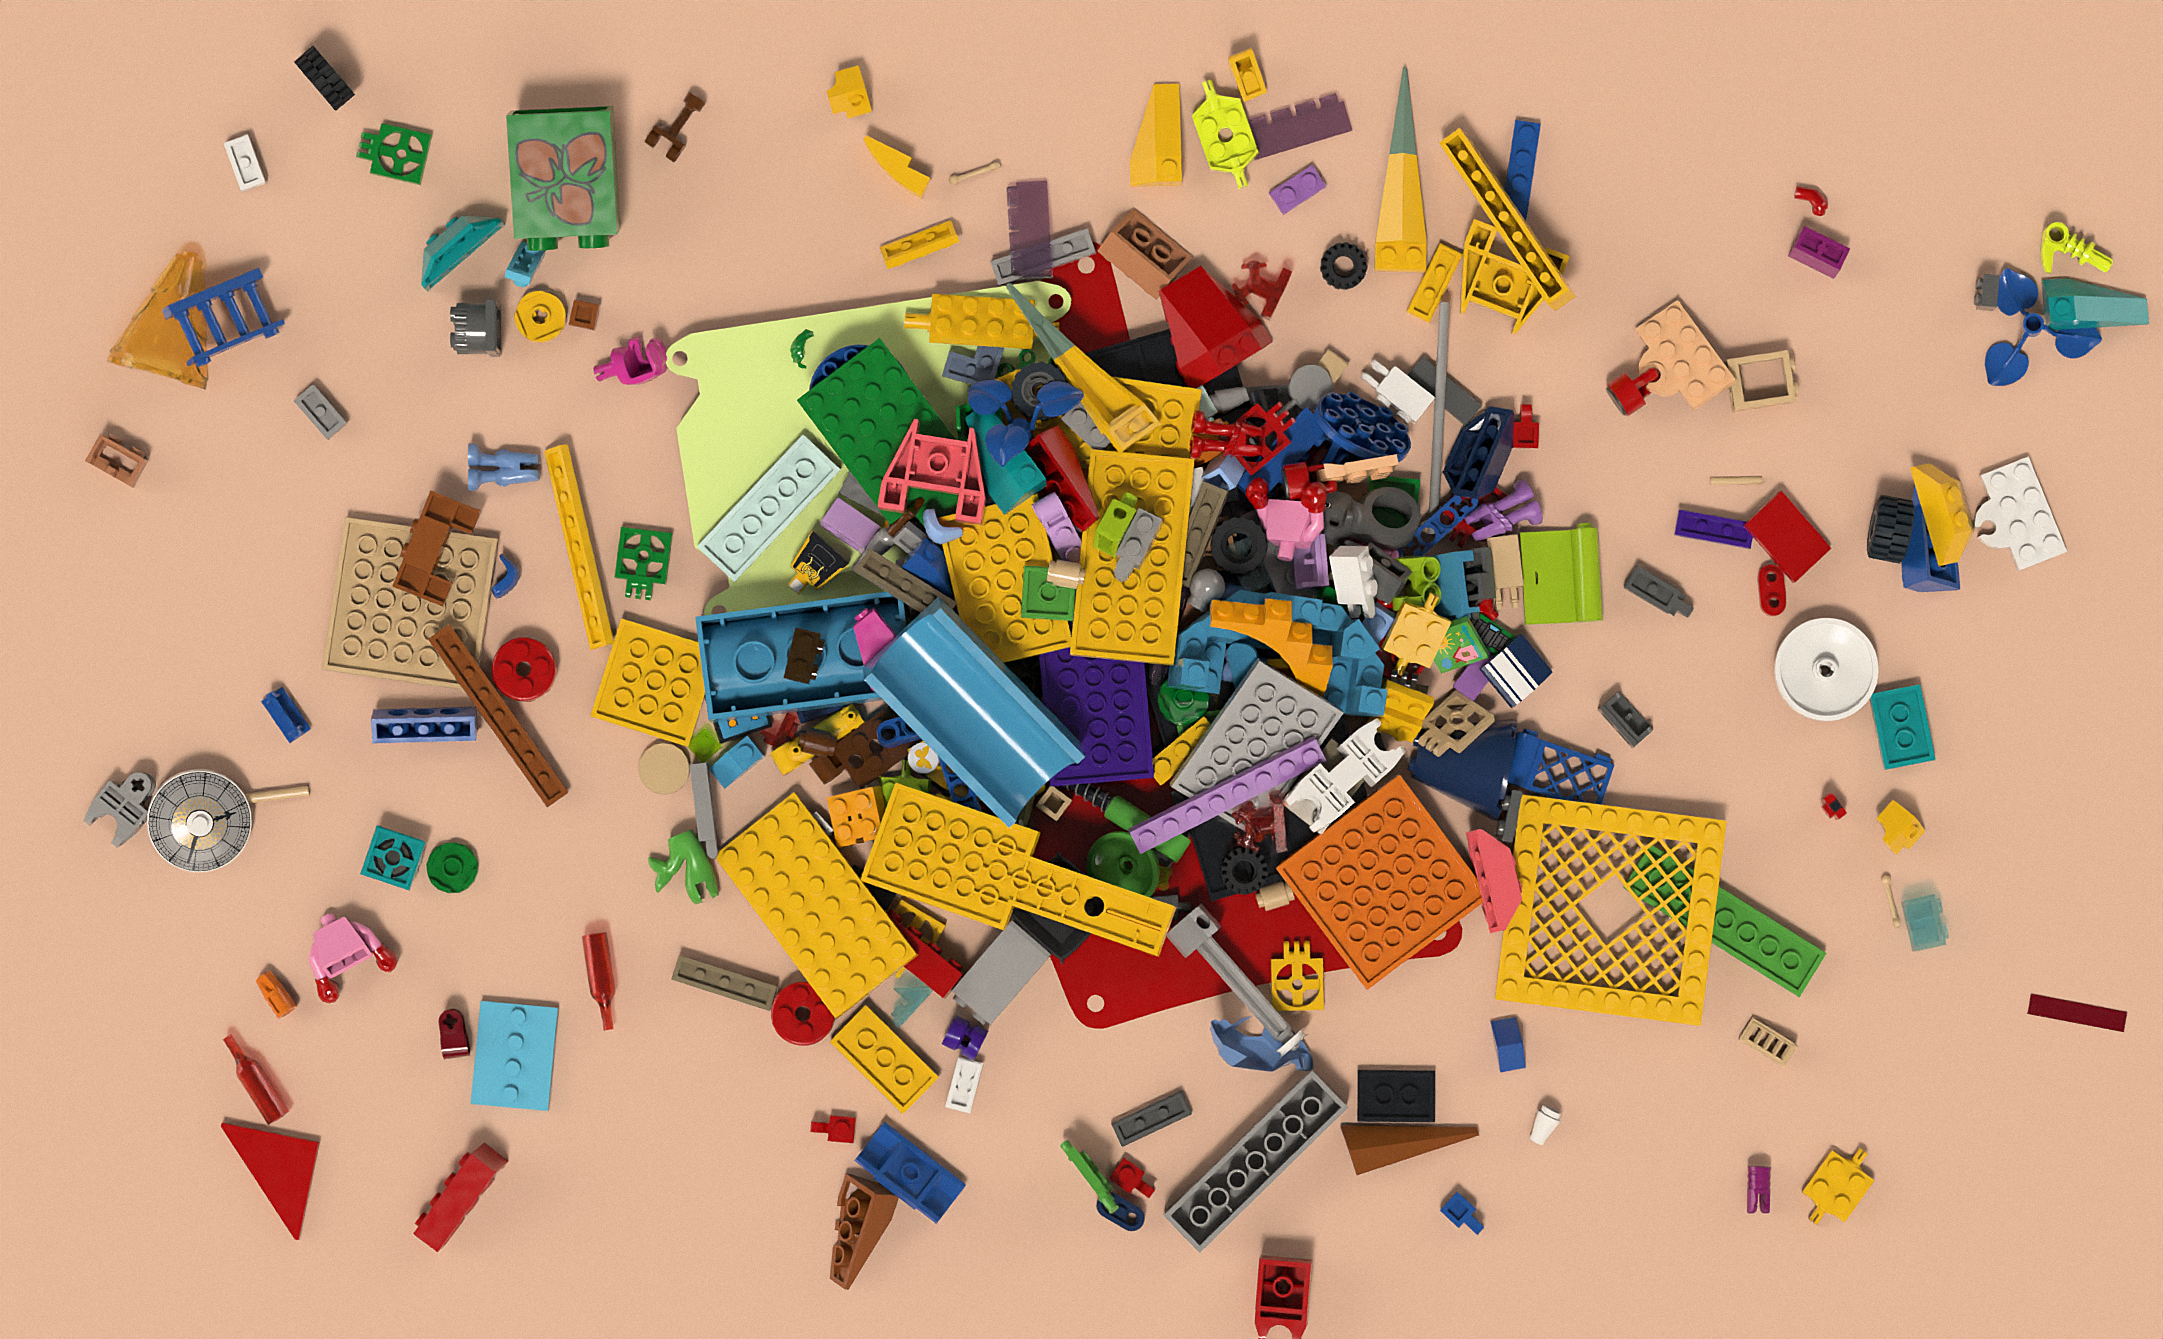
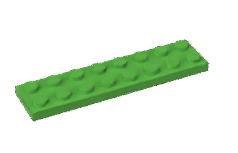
M1653 845L1647 849L1655 861L1666 854ZM1644 853L1637 867L1642 872L1653 863ZM1668 856L1659 863V866L1666 875L1679 867L1671 856ZM1685 866L1684 868L1693 878L1694 871ZM1656 867L1644 875L1652 886L1664 878ZM1635 869L1633 870L1632 874L1630 875L1626 883H1628L1638 875ZM1682 870L1669 878L1678 890L1689 882V879ZM1639 878L1629 886L1637 897H1640L1649 890V887L1642 878ZM1667 881L1655 889L1663 901L1675 893ZM1692 885L1681 892L1689 904ZM1718 886L1711 943L1792 994L1800 997L1827 953ZM1652 892L1642 899L1654 908L1661 904ZM1678 895L1667 903V906L1674 915L1686 908V905ZM1664 907L1659 909V911L1672 918ZM1689 910L1678 918L1686 928Z

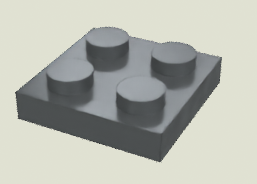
M1511 790L1508 795L1505 794L1504 800H1502L1501 811H1505L1504 818L1498 821L1495 836H1500L1499 841L1501 843L1510 844L1513 842L1523 793L1521 791Z

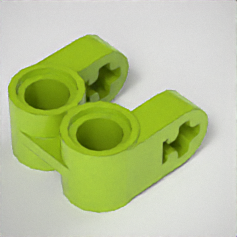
M1430 556L1394 558L1411 570L1412 573L1409 577L1411 583L1407 586L1405 595L1397 596L1392 601L1393 610L1399 611L1403 601L1413 605L1424 606L1430 592L1440 597L1435 605L1436 607L1441 600V589L1434 583L1440 575L1439 561L1435 557Z

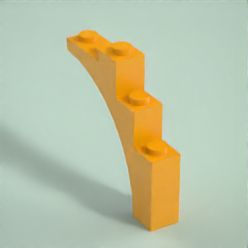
M1266 598L1264 605L1220 600L1211 601L1210 627L1232 630L1265 643L1279 653L1289 664L1298 683L1324 698L1333 666L1332 646L1312 644V623L1292 621V601Z

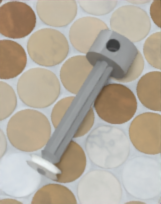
M1201 903L1167 933L1166 937L1185 958L1197 949L1274 1037V1040L1280 1041L1283 1044L1276 1051L1281 1054V1057L1289 1050H1296L1299 1047V1042L1307 1034H1304L1302 1029L1295 1035L1293 1034L1291 1025L1289 1026L1213 939L1212 935L1222 926Z

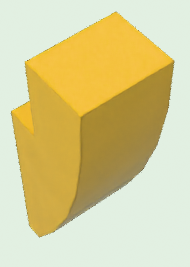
M865 135L863 139L864 144L881 169L895 183L922 200L931 180L929 177L909 168L912 163V157Z

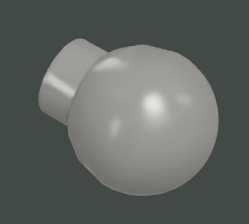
M1202 569L1196 572L1191 578L1189 585L1191 595L1186 602L1205 612L1212 600H1219L1224 595L1225 581L1223 577L1212 569Z

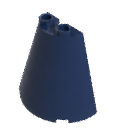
M1513 719L1497 720L1461 753H1457L1452 748H1449L1439 757L1434 755L1433 751L1427 750L1426 746L1423 747L1418 743L1419 738L1426 732L1422 728L1413 741V746L1417 747L1416 757L1411 756L1408 771L1412 772L1411 778L1491 820L1498 821L1502 809L1501 801L1504 800L1516 741L1514 734L1517 732L1518 721ZM1444 725L1436 726V727L1439 728V729H1441ZM1459 729L1454 730L1449 736L1454 740H1459L1467 733Z

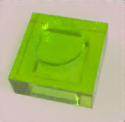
M704 728L690 741L688 748L702 763H706L723 747Z

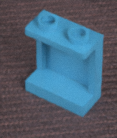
M1473 550L1430 556L1435 557L1439 561L1441 568L1438 579L1434 581L1441 589V600L1433 610L1450 621L1454 620L1453 616L1456 619L1468 616L1470 619L1471 613L1480 612L1479 607H1469L1463 567V562L1474 561Z

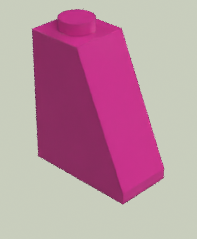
M874 607L869 611L865 608L854 617L856 622L853 628L864 666L897 636Z

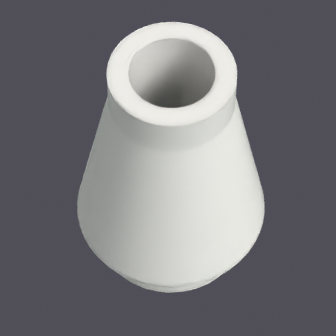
M1543 1105L1541 1110L1538 1109L1532 1134L1529 1139L1537 1144L1544 1145L1546 1139L1561 1122L1560 1117L1562 1114L1554 1108Z

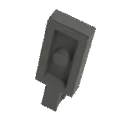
M1639 566L1635 567L1624 586V589L1672 616L1678 612L1688 618L1694 609L1683 602L1686 596L1681 594L1680 590Z

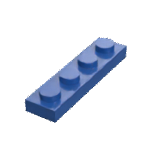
M1515 120L1505 191L1526 221L1541 124Z

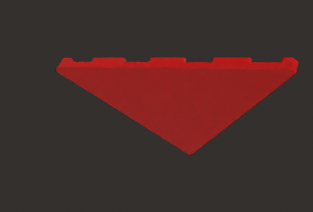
M221 1123V1128L293 1238L300 1240L320 1142Z

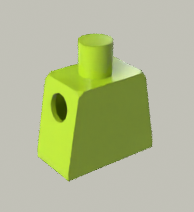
M1124 492L1120 501L1116 499L1111 501L1095 530L1094 548L1116 558V552L1136 515L1137 510L1134 508L1138 501L1136 496Z

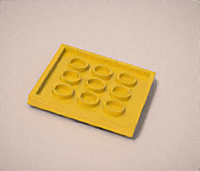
M621 618L590 717L689 747L705 697L699 642Z

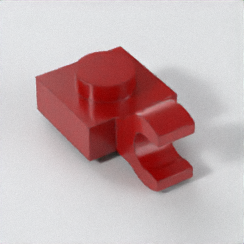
M1532 404L1520 405V422H1514L1513 448H1539V423L1531 422Z
M830 1115L829 1123L811 1121L810 1132L828 1133V1141L853 1143L856 1117Z
M1123 1158L1109 1178L1129 1194L1136 1188L1143 1195L1150 1198L1155 1189L1141 1180L1145 1172L1126 1158Z

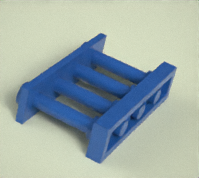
M259 268L172 303L162 310L166 320L174 317L176 321H179L195 356L186 362L188 367L194 364L197 367H201L211 362L210 357L264 335L267 339L280 333L278 329L285 324L284 320L272 323L256 289L258 286L256 282L263 278ZM240 289L247 292L263 326L251 333L234 300V292ZM220 298L221 302L224 301L240 335L239 338L227 342L211 308L213 305L211 301ZM196 307L198 311H202L217 344V347L205 352L188 318V315H190L189 310Z

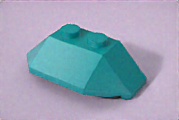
M466 215L458 218L456 216L446 224L445 227L447 229L442 234L436 233L426 242L428 246L424 248L421 280L423 288L428 292L505 225L501 219Z

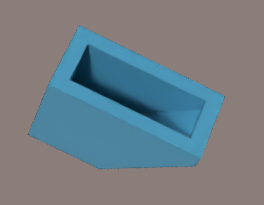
M746 736L727 751L709 770L723 788L726 789L764 759L765 756L750 737Z

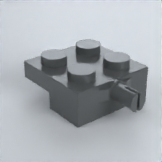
M1491 547L1470 549L1473 550L1474 561L1463 562L1469 607H1478V604L1482 601L1496 598ZM1479 612L1471 613L1470 620L1480 619Z

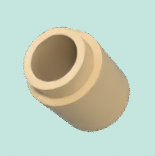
M1058 559L1056 562L1050 561L1047 582H1053L1055 586L1077 589L1078 584H1084L1086 570L1081 569V563Z
M1285 881L1262 886L1259 892L1255 893L1259 908L1264 907L1265 911L1288 905L1289 901L1295 900L1293 891Z

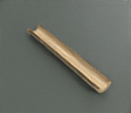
M1762 476L1710 477V485L1762 484Z

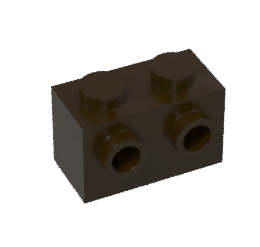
M795 627L784 679L809 685L811 680H816L819 665L815 664L817 654L822 655L825 640L821 639V633Z

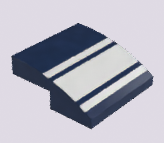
M1521 633L1515 635L1501 651L1494 653L1479 669L1511 708L1525 699L1553 673Z

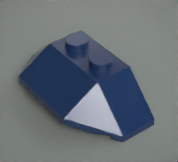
M1489 406L1484 410L1485 413L1474 418L1460 430L1443 470V474L1454 495L1478 499L1495 491L1513 448V410Z

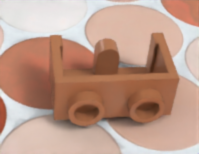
M110 433L107 438L100 434L85 461L134 488L148 463L143 458L145 453L133 446L129 450L122 447V440ZM106 446L138 462L132 474L101 457Z

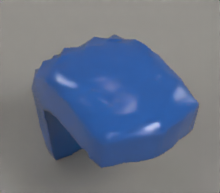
M504 554L499 555L507 569V575L492 587V593L497 599L513 590L520 579L518 567Z

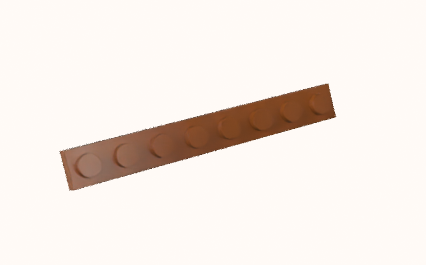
M450 624L428 638L431 645L545 806L549 807L568 793L566 788Z

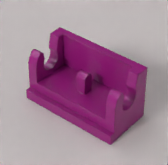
M1804 226L1788 257L1834 279L1841 270L1850 248Z

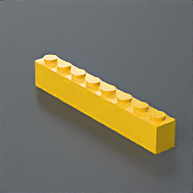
M1458 128L1440 141L1439 144L1548 306L1557 311L1577 297L1469 136L1461 128Z

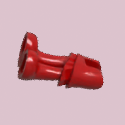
M1194 411L1191 425L1192 434L1228 436L1229 439L1213 440L1191 436L1189 445L1190 459H1197L1203 452L1209 451L1223 452V457L1230 455V457L1262 455L1263 447L1253 444L1246 445V436L1264 437L1263 428L1237 421L1235 425L1207 421L1202 411Z

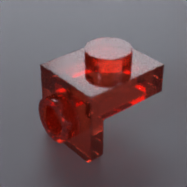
M786 713L776 736L762 729L760 734L765 737L763 742L776 748L778 744L784 745L788 737L793 738L799 727V724L796 723L797 717Z

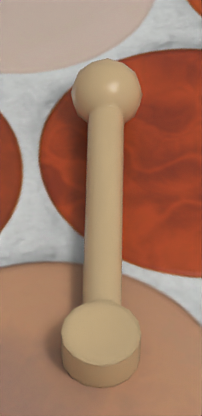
M993 163L990 166L960 176L952 175L949 178V182L952 185H956L961 180L1001 168L1000 163Z
M1884 875L1881 878V882L1885 885L1894 928L1900 927V922L1890 888L1891 878L1888 875Z

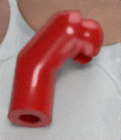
M1796 186L1794 199L1809 201L1813 206L1812 213L1814 215H1825L1826 209H1828V202L1820 191Z

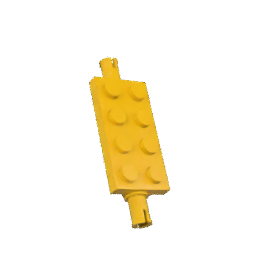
M932 294L931 312H928V314L905 312L904 329L927 330V332H930L929 343L1032 349L1033 339L1038 337L1014 299ZM1028 300L1035 307V300ZM1059 322L1051 323L1059 330Z

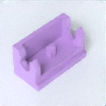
M840 498L836 499L820 523L821 527L860 554L863 553L880 528L878 524Z
M1319 534L1312 541L1308 549L1295 548L1293 555L1295 590L1329 586L1325 534Z

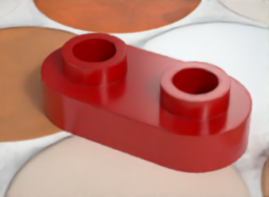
M1766 565L1760 569L1757 575L1759 604L1764 614L1777 616L1786 608L1784 574L1778 566ZM1768 573L1775 574L1776 579L1774 582L1767 580ZM1771 598H1775L1778 601L1777 607L1773 608L1769 605Z

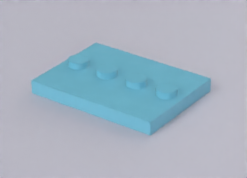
M489 1001L480 1002L471 1104L549 1111L559 1008Z

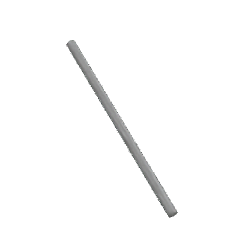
M1440 302L1428 519L1439 510L1450 313V303ZM1428 528L1429 534H1435L1433 529Z

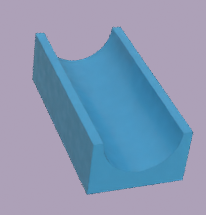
M888 592L695 617L709 721L715 723L882 701L883 699L864 680V664L853 628L856 622L854 617L863 609L867 608L869 611L874 607L898 635L906 627L903 602ZM795 627L821 633V639L825 640L822 655L817 654L815 664L819 665L816 680L810 681V685L783 678Z
M939 596L863 667L864 680L1008 828L1016 822L1020 811L1030 798L1049 779L1072 763L1078 764L1085 758L1082 743Z

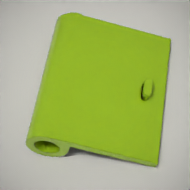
M1592 523L1577 524V529L1520 532L1525 625L1603 621L1598 529L1592 528Z

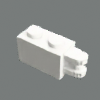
M1373 360L1370 365L1375 371L1382 374L1385 379L1379 384L1369 374L1363 373L1360 377L1375 389V393L1378 395L1376 399L1387 408L1391 405L1398 411L1396 415L1407 424L1410 421L1415 424L1434 401L1435 397L1396 366L1389 371L1379 362Z
M1339 546L1329 556L1338 604L1348 605L1351 618H1359L1361 614L1360 604H1362L1364 617L1374 618L1376 610L1373 597L1377 594V582L1374 580L1373 560L1369 554L1368 546Z

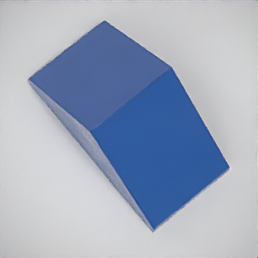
M1516 1017L1491 1021L1500 1073L1526 1068L1523 1042Z

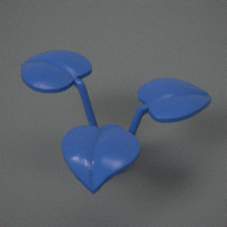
M2006 268L1999 278L1997 306L2007 316H2013L2019 311L2025 317L2022 324L2024 334L2015 350L2008 343L1995 344L1988 350L1985 357L1987 381L1992 386H2006L2020 380L2027 372L2029 360L2027 356L2019 353L2028 336L2036 337L2042 330L2057 337L2055 342L2057 351L2062 356L2070 359L2086 355L2101 343L2102 337L2096 328L2062 329L2055 332L2048 325H2044V320L2040 315L2036 313L2030 314L2025 311V309L2033 307L2037 301V286L2027 276Z
M983 380L975 383L968 389V402L973 411L981 415H989L997 412L1001 407L1007 417L1008 427L1005 425H995L989 429L985 438L990 455L1001 467H1004L1008 461L1020 454L1033 440L1031 430L1036 429L1035 423L1041 408L1046 416H1060L1073 409L1084 397V393L1068 383L1060 381L1047 383L1037 393V399L1040 403L1036 405L1032 420L1029 423L1023 418L1012 419L1007 406L1004 404L1012 398V392L1005 383L998 380Z

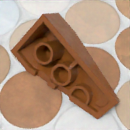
M848 1173L845 1174L838 1196L837 1206H841L840 1220L835 1222V1230H838L837 1245L832 1250L830 1279L845 1290H849L891 1222L899 1199L882 1184Z

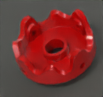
M519 637L504 643L496 652L492 662V676L497 688L505 696L520 702H532L548 693L554 684L558 672L557 662L550 649L542 642L529 637ZM521 662H528L531 666V672L529 675L522 677L517 673V666Z
M806 981L791 983L784 987L776 995L771 1007V1020L777 1034L788 1043L797 1046H809L820 1042L830 1033L835 1022L833 1014L809 982ZM800 1006H806L810 1010V1017L806 1021H800L796 1017V1010Z

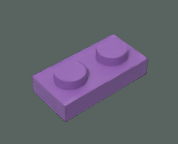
M1311 165L1271 191L1269 195L1282 215H1285L1326 188V185Z

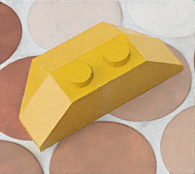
M1931 463L1910 467L1938 565L1943 566L1959 562L1975 531L1961 482Z

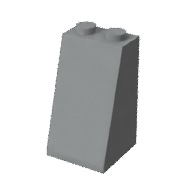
M1012 920L1007 925L1006 931L1000 933L953 988L952 992L955 993L953 999L963 1008L966 1005L971 1007L975 1011L972 1016L984 1025L988 1022L991 1025L1052 954Z

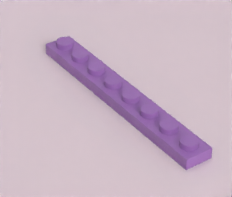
M1313 736L1129 828V833L1141 854L1325 762L1326 759L1316 738Z

